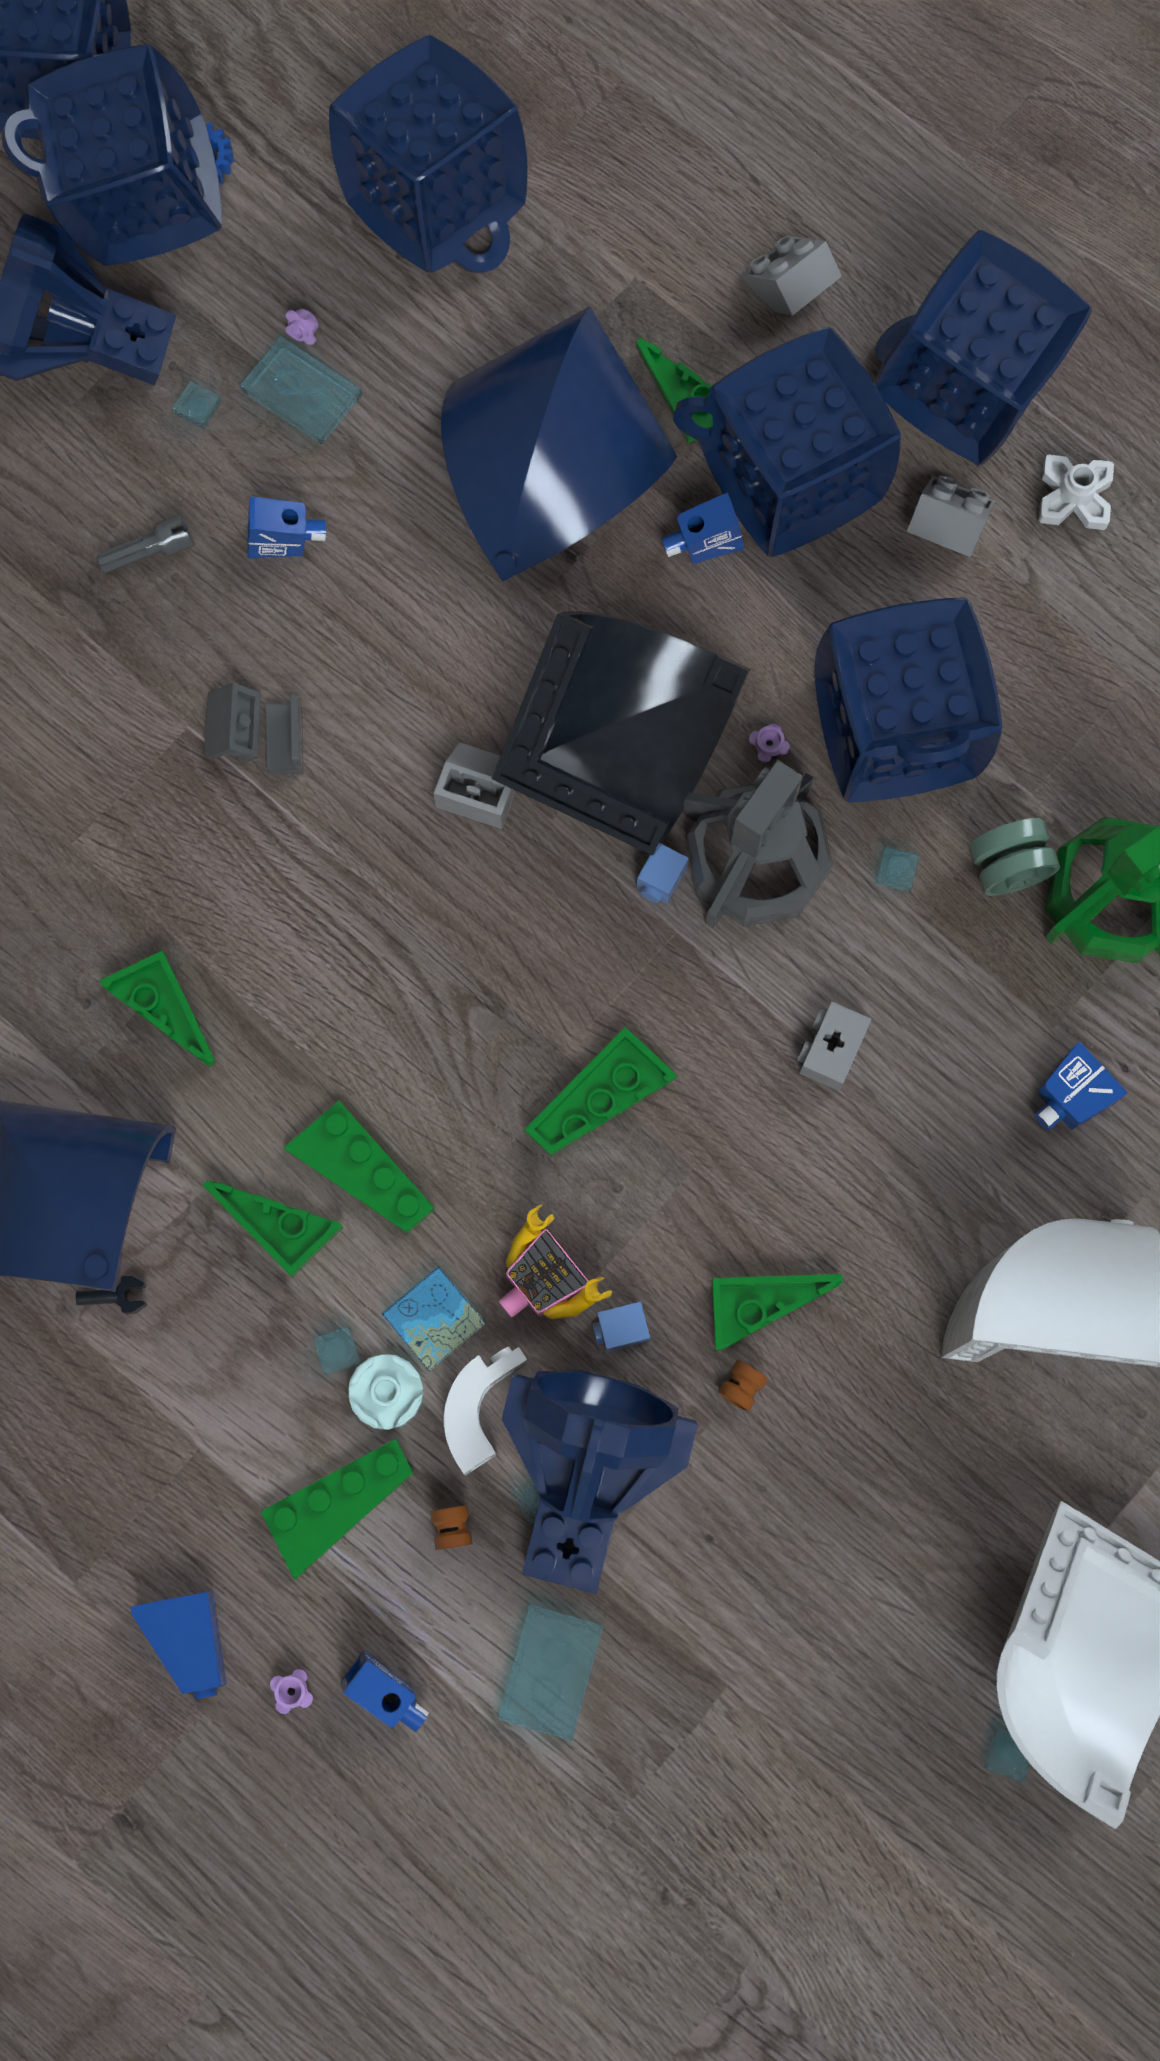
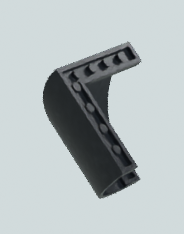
M583 611L558 613L492 780L650 855H654L680 817L684 807V799L689 792L693 793L726 727L751 669L697 644L639 623Z

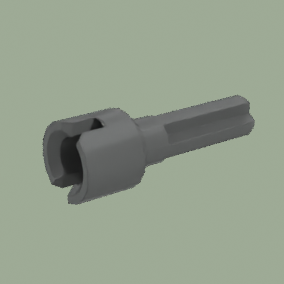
M179 514L155 524L156 527L153 528L154 532L98 554L97 562L102 572H112L160 552L171 556L194 547V540L187 533L189 527L183 515Z

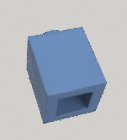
M661 845L658 851L647 859L637 878L636 889L640 890L641 896L653 903L662 901L668 904L687 870L689 858Z
M641 1302L597 1312L598 1322L592 1323L596 1344H604L606 1353L650 1341Z

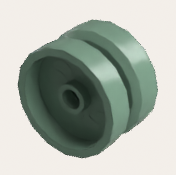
M1029 818L1011 822L982 834L969 844V851L974 865L984 867L979 875L984 894L997 896L1016 892L1038 884L1059 871L1060 864L1055 850L1044 847L1050 838L1044 820Z

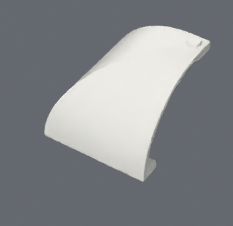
M1077 1218L1064 1219L1047 1223L1032 1230L992 1259L968 1284L949 1319L943 1340L941 1358L980 1362L1007 1348L1160 1367V1233L1153 1227L1134 1225L1133 1221L1114 1219L1111 1222Z
M1061 1501L1052 1514L1000 1657L997 1670L998 1701L1011 1737L1032 1767L1062 1795L1114 1829L1124 1820L1131 1794L1129 1789L1134 1773L1151 1732L1160 1716V1561Z

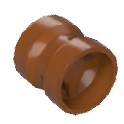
M737 1360L731 1369V1378L729 1381L723 1382L717 1393L740 1409L749 1412L755 1403L754 1396L756 1392L762 1390L769 1379L751 1366Z
M468 1506L430 1511L432 1524L437 1529V1535L434 1538L435 1550L473 1544L472 1534L467 1530L466 1521L469 1518ZM456 1527L459 1529L457 1531L445 1532V1529Z

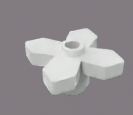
M1047 455L1043 463L1042 480L1054 492L1042 498L1039 508V522L1059 525L1074 511L1086 528L1105 530L1110 522L1111 505L1098 493L1110 487L1113 481L1114 463L1093 460L1089 465L1078 464L1073 466L1065 456Z

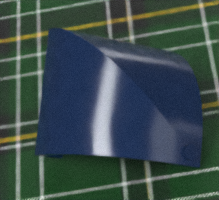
M590 306L452 382L443 401L441 436L450 480L473 535L502 582L561 552L609 521L646 492L670 468L678 457Z
M0 1100V1276L50 1281L116 1292L123 1257V1243L141 1177L148 1160L170 1163L176 1127Z

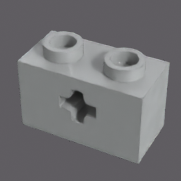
M831 1002L827 1012L820 1009L812 1026L813 1030L818 1031L813 1044L808 1041L805 1042L797 1060L803 1063L799 1074L840 1091L872 1019L834 1002ZM831 1038L837 1040L836 1048L833 1052L827 1050L828 1042Z

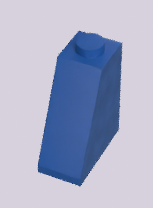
M213 1591L130 1606L132 1616L182 1694L193 1692L194 1699L217 1695L216 1687L227 1685Z

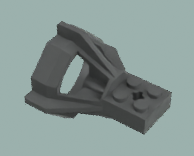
M777 760L771 770L765 767L761 771L754 784L720 789L715 796L689 792L684 799L683 813L694 820L695 824L687 833L686 846L696 896L711 905L705 924L714 928L723 914L743 927L797 918L801 915L829 875L833 866L822 811L805 800L811 790L814 777L808 773L802 776ZM804 818L811 825L818 839L817 860L805 838L807 830ZM725 820L730 846L734 850L718 881L706 861L704 835L708 823ZM789 860L801 884L787 895L774 899L757 900L740 896L755 864L761 865Z

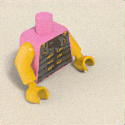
M540 1204L529 1211L527 1222L513 1239L505 1262L508 1269L505 1274L514 1288L499 1299L498 1302L511 1318L528 1305L538 1317L543 1315L550 1319L576 1317L595 1304V1302L609 1298L612 1295V1291L609 1290L600 1294L597 1284L605 1278L601 1276L588 1281L547 1229L541 1232L542 1229L553 1222L554 1215L551 1214L545 1221L540 1220L538 1217V1210L542 1207Z

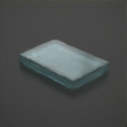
M280 336L240 384L242 392L321 445L362 396V390L282 336Z
M530 1604L498 1720L572 1741L603 1625Z

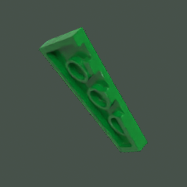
M624 1027L524 1129V1132L552 1157L678 1078V1075Z
M337 1101L283 1148L293 1157L333 1182L340 1189L355 1197L406 1234H409L435 1211L430 1202L340 1101Z
M397 1439L260 1511L294 1580H297L313 1563L328 1552L335 1543L360 1523L367 1514L414 1474Z

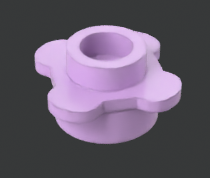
M298 309L296 312L289 310L285 315L288 319V326L286 327L288 335L297 341H305L306 344L313 345L316 342L314 333L318 329L316 317L305 309Z
M769 724L761 728L759 732L753 731L749 736L750 744L754 745L758 751V760L763 763L770 762L771 758L776 755H786L789 752L790 744L784 741V734L778 724ZM768 740L772 741L773 744L771 746L766 744Z
M297 1669L292 1675L286 1677L277 1675L272 1678L270 1688L274 1691L277 1701L275 1708L279 1713L287 1714L292 1708L298 1706L306 1708L311 1705L313 1695L308 1692L306 1686L308 1676L305 1671ZM289 1688L295 1689L294 1695L288 1694Z

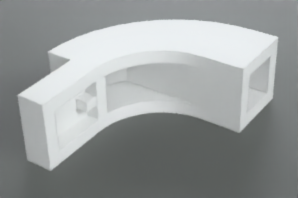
M508 1346L490 1358L493 1364L489 1367H486L478 1355L462 1369L451 1386L444 1410V1429L449 1449L464 1475L469 1474L497 1455L482 1431L479 1419L480 1406L484 1396L492 1386L528 1363L519 1347L512 1351Z

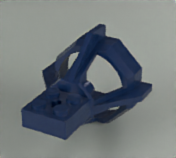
M23 214L15 231L0 279V375L14 381H19L77 362L84 361L83 363H88L91 361L155 385L161 371L177 315L105 288L61 227L29 214ZM43 292L53 296L47 318L36 316ZM130 334L138 337L136 342L130 340ZM29 339L43 342L42 346H27Z
M582 1370L537 1371L534 1378L519 1374L513 1375L502 1421L539 1493L540 1500L522 1575L596 1594L615 1520L621 1513L688 1467L698 1427L697 1421L678 1416V1407L640 1385ZM567 1538H572L576 1547L568 1549L561 1543H565Z

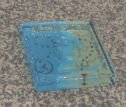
M439 1266L381 1313L429 1372L486 1324L484 1319Z

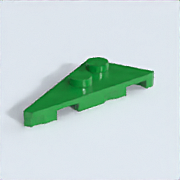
M642 338L636 340V349L672 415L677 403L682 399L689 397L707 398L712 384L705 383L701 376L679 362L676 365L663 356L662 350L653 343H648ZM696 412L692 415V419L696 424L712 429V414ZM682 432L687 443L697 440Z
M163 950L99 980L105 990L205 1065L210 1067L217 1064Z
M207 1180L202 1185L292 1278L343 1229V1226L337 1221H331L310 1214L307 1211L292 1208L283 1203L235 1189L220 1182Z
M842 1274L712 1278L715 1351L724 1350L842 1285Z

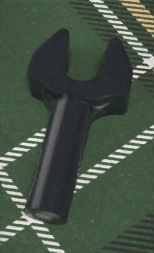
M122 1276L120 1284L116 1287V1292L107 1290L76 1291V1304L79 1306L116 1303L121 1307L122 1313L126 1315L135 1314L145 1308L147 1303L137 1300L128 1301L127 1293L131 1289L146 1288L147 1285L133 1276Z

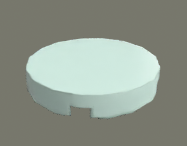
M382 1354L368 1358L356 1368L349 1382V1401L352 1410L362 1422L375 1429L391 1430L404 1426L415 1417L422 1404L424 1388L419 1373L410 1362L397 1355Z

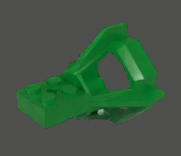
M1104 816L1060 846L1056 851L1060 869L1050 877L1046 910L1057 924L1045 938L1050 944H1053L1066 935L1080 954L1137 964L1154 951L1160 956V826ZM1083 844L1104 845L1101 867L1103 875L1074 901L1070 888V870L1077 851ZM1118 896L1148 902L1152 907V933L1144 936L1123 937L1113 935L1099 929L1090 921Z

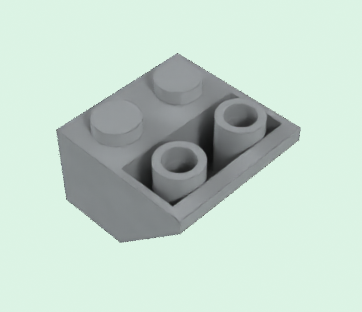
M792 235L779 239L775 243L773 250L766 255L755 258L750 263V268L741 274L743 281L775 313L791 316L842 277L826 241L793 237Z
M932 476L921 494L907 532L971 557L995 504V500L990 499V495L983 490L977 488L968 490L958 486V482L948 476Z
M459 742L446 760L435 788L434 799L436 808L503 829L517 791L492 780L500 755Z

